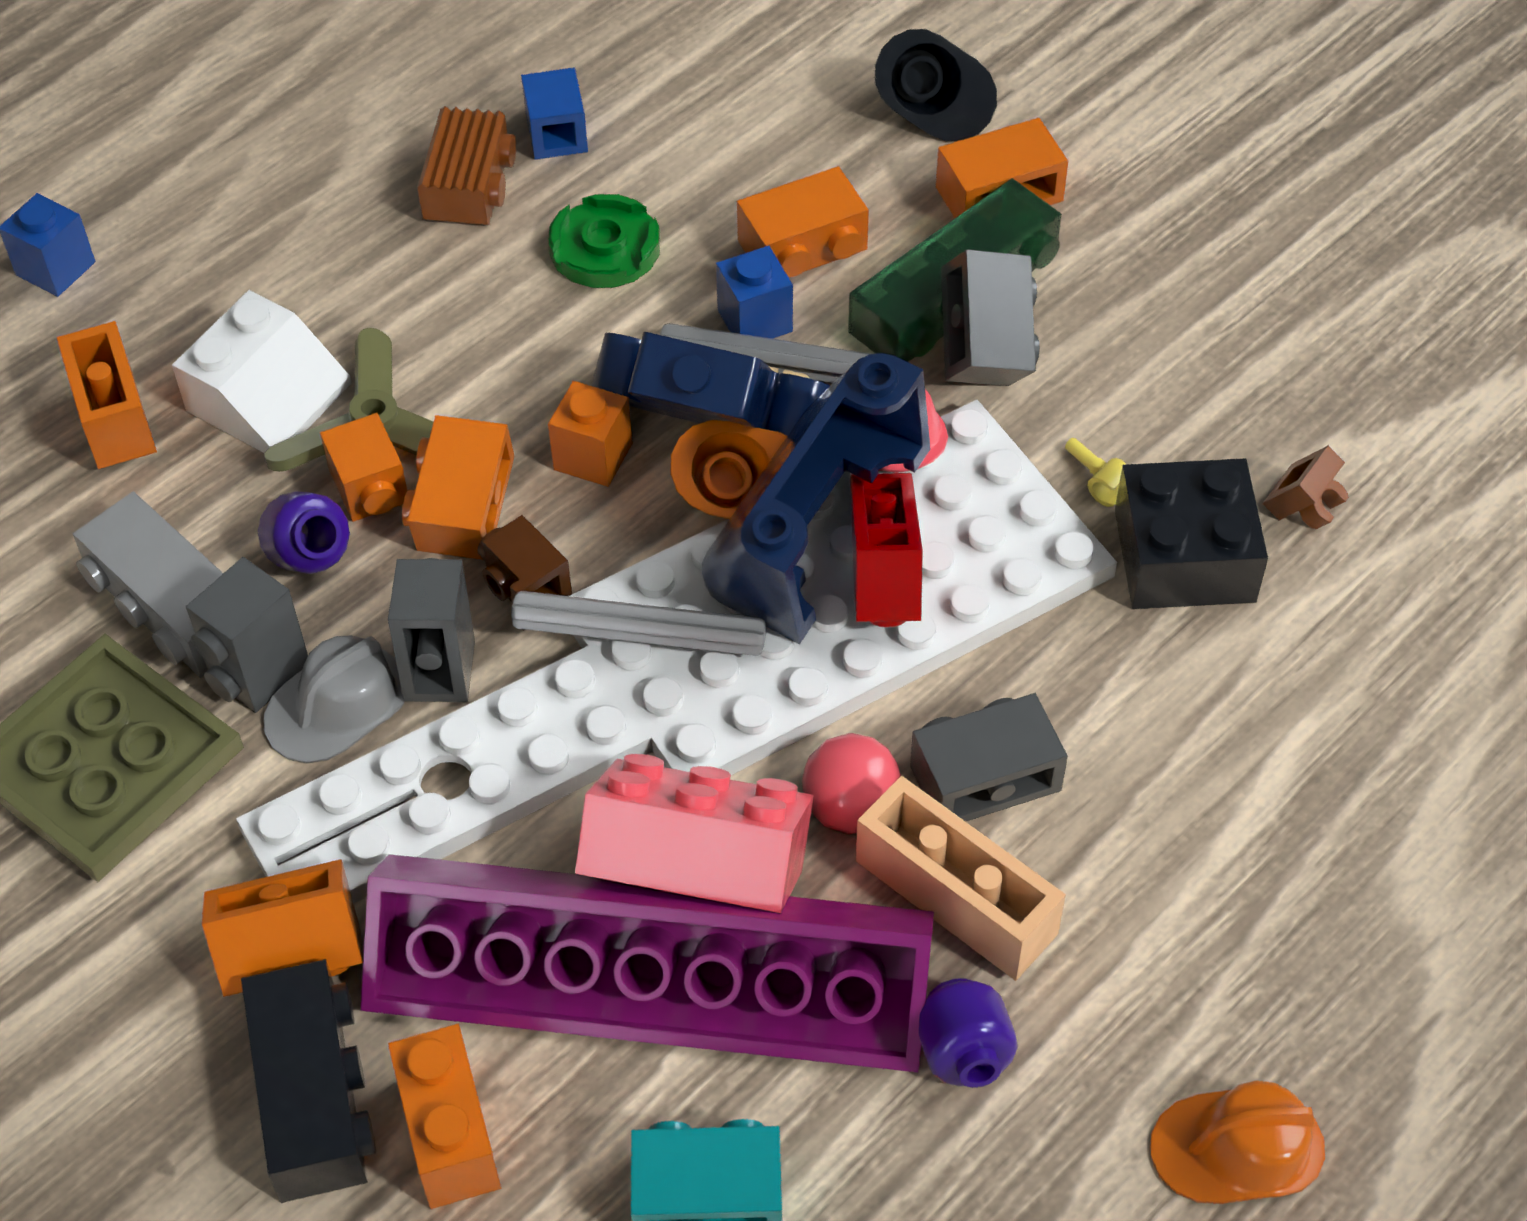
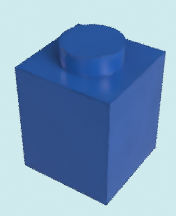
M575 67L521 75L525 113L534 159L588 152L585 112Z
M36 193L0 225V235L15 275L56 297H59L96 262L80 214L39 193Z
M770 246L716 263L717 309L730 332L771 339L793 332V284Z

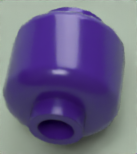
M298 491L282 494L270 502L260 516L257 530L260 547L268 560L281 569L306 574L326 571L339 562L347 550L350 536L348 519L337 503L324 495Z
M965 978L945 981L928 994L925 1005L920 1012L918 1034L930 1071L942 1082L955 1086L978 1088L994 1082L1012 1063L1018 1048L1015 1030L1000 994L990 985Z

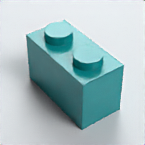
M736 1119L715 1128H691L683 1122L663 1121L651 1125L648 1129L631 1130V1221H782L780 1126H764V1124L756 1120Z

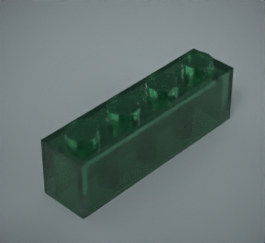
M1010 179L849 293L848 333L875 354L885 353L893 355L906 362H909L914 357L924 356L944 336L941 267L965 250L1031 256V270L1034 271L1036 268L1042 269L1050 264L1058 253L1062 214L1016 180Z

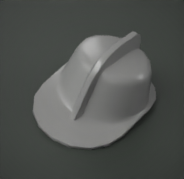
M352 635L335 636L322 641L309 653L303 669L284 683L269 701L264 713V733L273 750L292 761L302 763L326 761L346 751L378 725L387 721L404 704L395 657L381 649L380 643L372 636L365 639Z

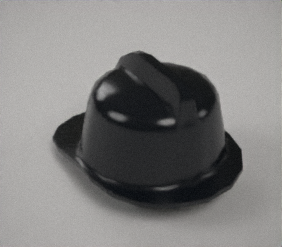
M908 29L893 36L881 48L875 63V84L881 99L900 116L927 134L943 141H959L974 137L991 122L997 107V88L990 72L977 59L943 36L927 29Z

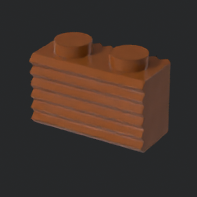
M444 106L440 109L417 186L423 219L490 225L492 209H494V206L502 207L505 199L506 179L503 170H505V167H513L516 156V138L514 134H507L505 114L501 111H497L494 114L490 110L483 113L478 108L473 112L468 108L461 111L457 107L450 110Z

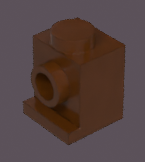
M523 515L504 527L491 530L480 541L478 554L486 562V568L483 569L482 574L487 586L499 600L505 601L509 599L513 604L516 593L520 591L562 596L572 595L568 560Z

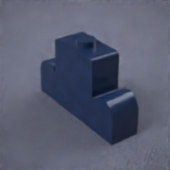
M643 332L642 340L617 333H605L591 384L593 387L629 397L630 407L696 423H703L709 420L730 421L754 428L780 432L787 436L805 410L830 387V385L802 376L774 372L763 360L756 357L649 332Z

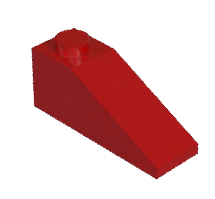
M878 473L873 483L850 474L856 622H870L880 627H896L906 621H921L923 549L912 473Z

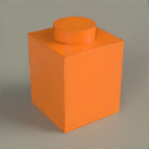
M572 381L548 423L554 470L609 487L633 444L629 397Z
M378 413L320 432L330 474L352 522L372 515L386 513L392 508L403 504L406 492L408 491L403 466Z

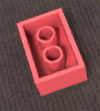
M629 754L624 756V760L616 759L585 794L575 874L781 913L802 873L814 795L797 792L798 787L795 784L781 779L764 778L759 779L757 784L730 780L731 774L716 767L696 766L692 767L690 772L666 768L664 767V761L655 756Z

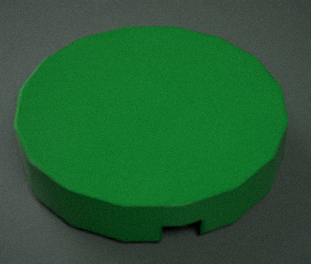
M594 194L582 198L581 205L575 206L570 210L569 204L557 213L549 226V253L557 271L571 282L590 288H615L635 282L652 269L660 255V228L655 216L653 219L647 214V207L639 201L618 194Z

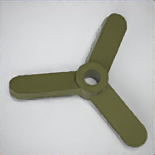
M365 328L360 331L355 341V396L349 404V413L269 447L265 451L264 456L267 467L270 470L287 471L325 455L320 432L374 413H378L393 446L417 455L420 440L423 437H430L434 421L397 407V403L392 397V342L384 332L375 328Z

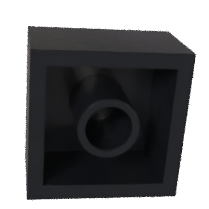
M1247 459L1122 465L1115 516L1132 609L1257 603L1268 561V554Z

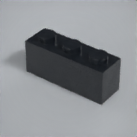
M326 959L241 978L267 1171L280 1202H289L368 1183L364 1156L376 1154V1145L368 1110L356 1112L353 1090L365 1088V1079L357 1045L345 1046L343 1027L355 1024L347 983L334 985Z

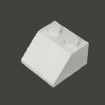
M248 290L172 364L186 412L263 453L269 447L305 432L352 384L350 375L294 312L251 290Z

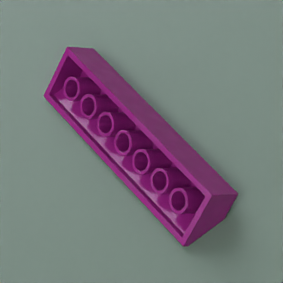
M388 854L368 876L361 1011L919 1073L921 1040L918 1034L919 1017L926 1001L934 911L789 896L782 912L776 913L573 873Z

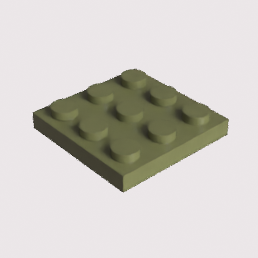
M103 634L0 723V804L96 882H99L234 758L244 746L238 732L107 634Z

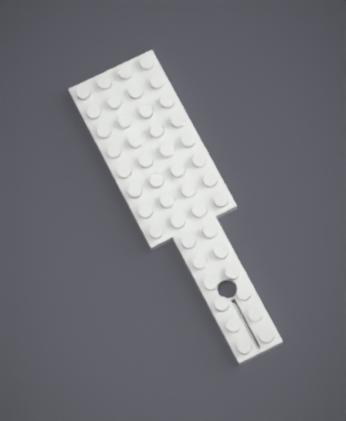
M978 399L941 416L946 426L948 441L944 452L935 461L917 469L915 473L912 471L899 472L912 473L923 549L921 621H906L896 627H880L870 622H856L850 492L851 473L845 471L808 524V544L804 554L796 564L804 569L806 582L801 588V594L805 601L814 607L816 621L800 644L767 627L762 653L757 656L573 635L582 649L236 818L243 837L266 877L342 859L353 903H356L367 897L368 876L388 854L441 860L598 780L616 759L624 760L626 755H647L653 752L656 757L664 761V767L690 772L692 767L710 766L726 770L733 775L1114 578L1117 561ZM878 471V473H894V472ZM729 519L570 596L744 616L710 596L702 575V562L706 552ZM444 762L459 763L471 772L469 788L462 795L451 800H446L443 796L436 793H424L421 789V781L425 773L433 766ZM416 796L415 798H413V799H411V800H409V801H407V802H405V803H403V804H401V805H399V806H397V807H395V808H393V809H391V810H389V811H387V812H385V813H383V814H381V815H379V816H377V817H375V818H373V819H371V820H369V821H367V822H365V823H363V824H361V825H359V826H357V827H355V828H353V829H351V830H349V831H347V832H345V833H343V834H341V835H339V836H337V837H335V838H333V839H331V840H329V841H327V842H325V843H323V844H321V845H319V846H317V847H315V848H313V849H311V850H309V851H307V852H305V853H303V854H301V855H299V856H297V857H295V858H293V859H291V860H289V861H287V862H285V863H283V864H281V865H279V866L277 865V864H279V863H281V862H283V861H285V860H287V859H289V858H291V857H293V856H295V855H297V854H299V853H301V852H303V851H305V850H308V849H310V848H312V847H314V846H316V845H318V844H320V843H322V842H324V841H326V840H328V839H330V838H332V837H334V836H336V835H338V834H340V833H342V832H344V831H346V830H348V829H350V828H352V827H354V826H356V825H358V824H360V823H362V822H364V821H366V820H368V819H370V818H372V817H374V816H376V815H378V814H380V813H382V812H384V811H386V810H388V809H390V808H392V807H394V806H396V805H398V804H400V803H402V802H404V801H406V800H408V799H410V798Z

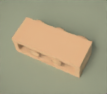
M902 775L857 820L856 862L920 910L934 911L933 920L1015 981L1019 979L1059 934L1066 894Z

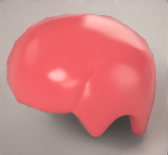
M848 733L827 739L809 756L802 777V792L814 795L811 813L824 827L846 834L857 833V820L901 776L898 763L890 750L878 740L869 736Z

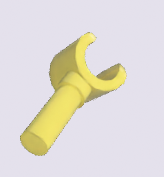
M1071 438L1067 441L1065 449L1094 475L1088 480L1087 484L1090 494L1100 504L1106 507H1113L1116 504L1122 465L1126 463L1117 458H1112L1106 463L1076 438Z

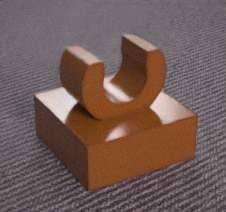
M1329 445L1290 465L1262 504L1278 520L1299 511L1303 521L1313 529H1318L1331 523L1334 517L1323 506L1322 500L1331 509L1346 502L1349 498L1342 484L1333 480L1345 462Z

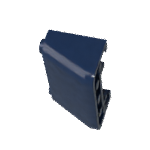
M885 353L869 354L858 359L805 410L706 552L702 562V575L710 596L744 616L763 619L767 628L798 644L802 642L816 621L814 607L807 603L801 594V588L806 582L804 569L796 565L808 544L807 526L845 471L870 483H873L877 477L879 469L890 464L903 463L904 468L914 473L931 449L923 369L893 355Z

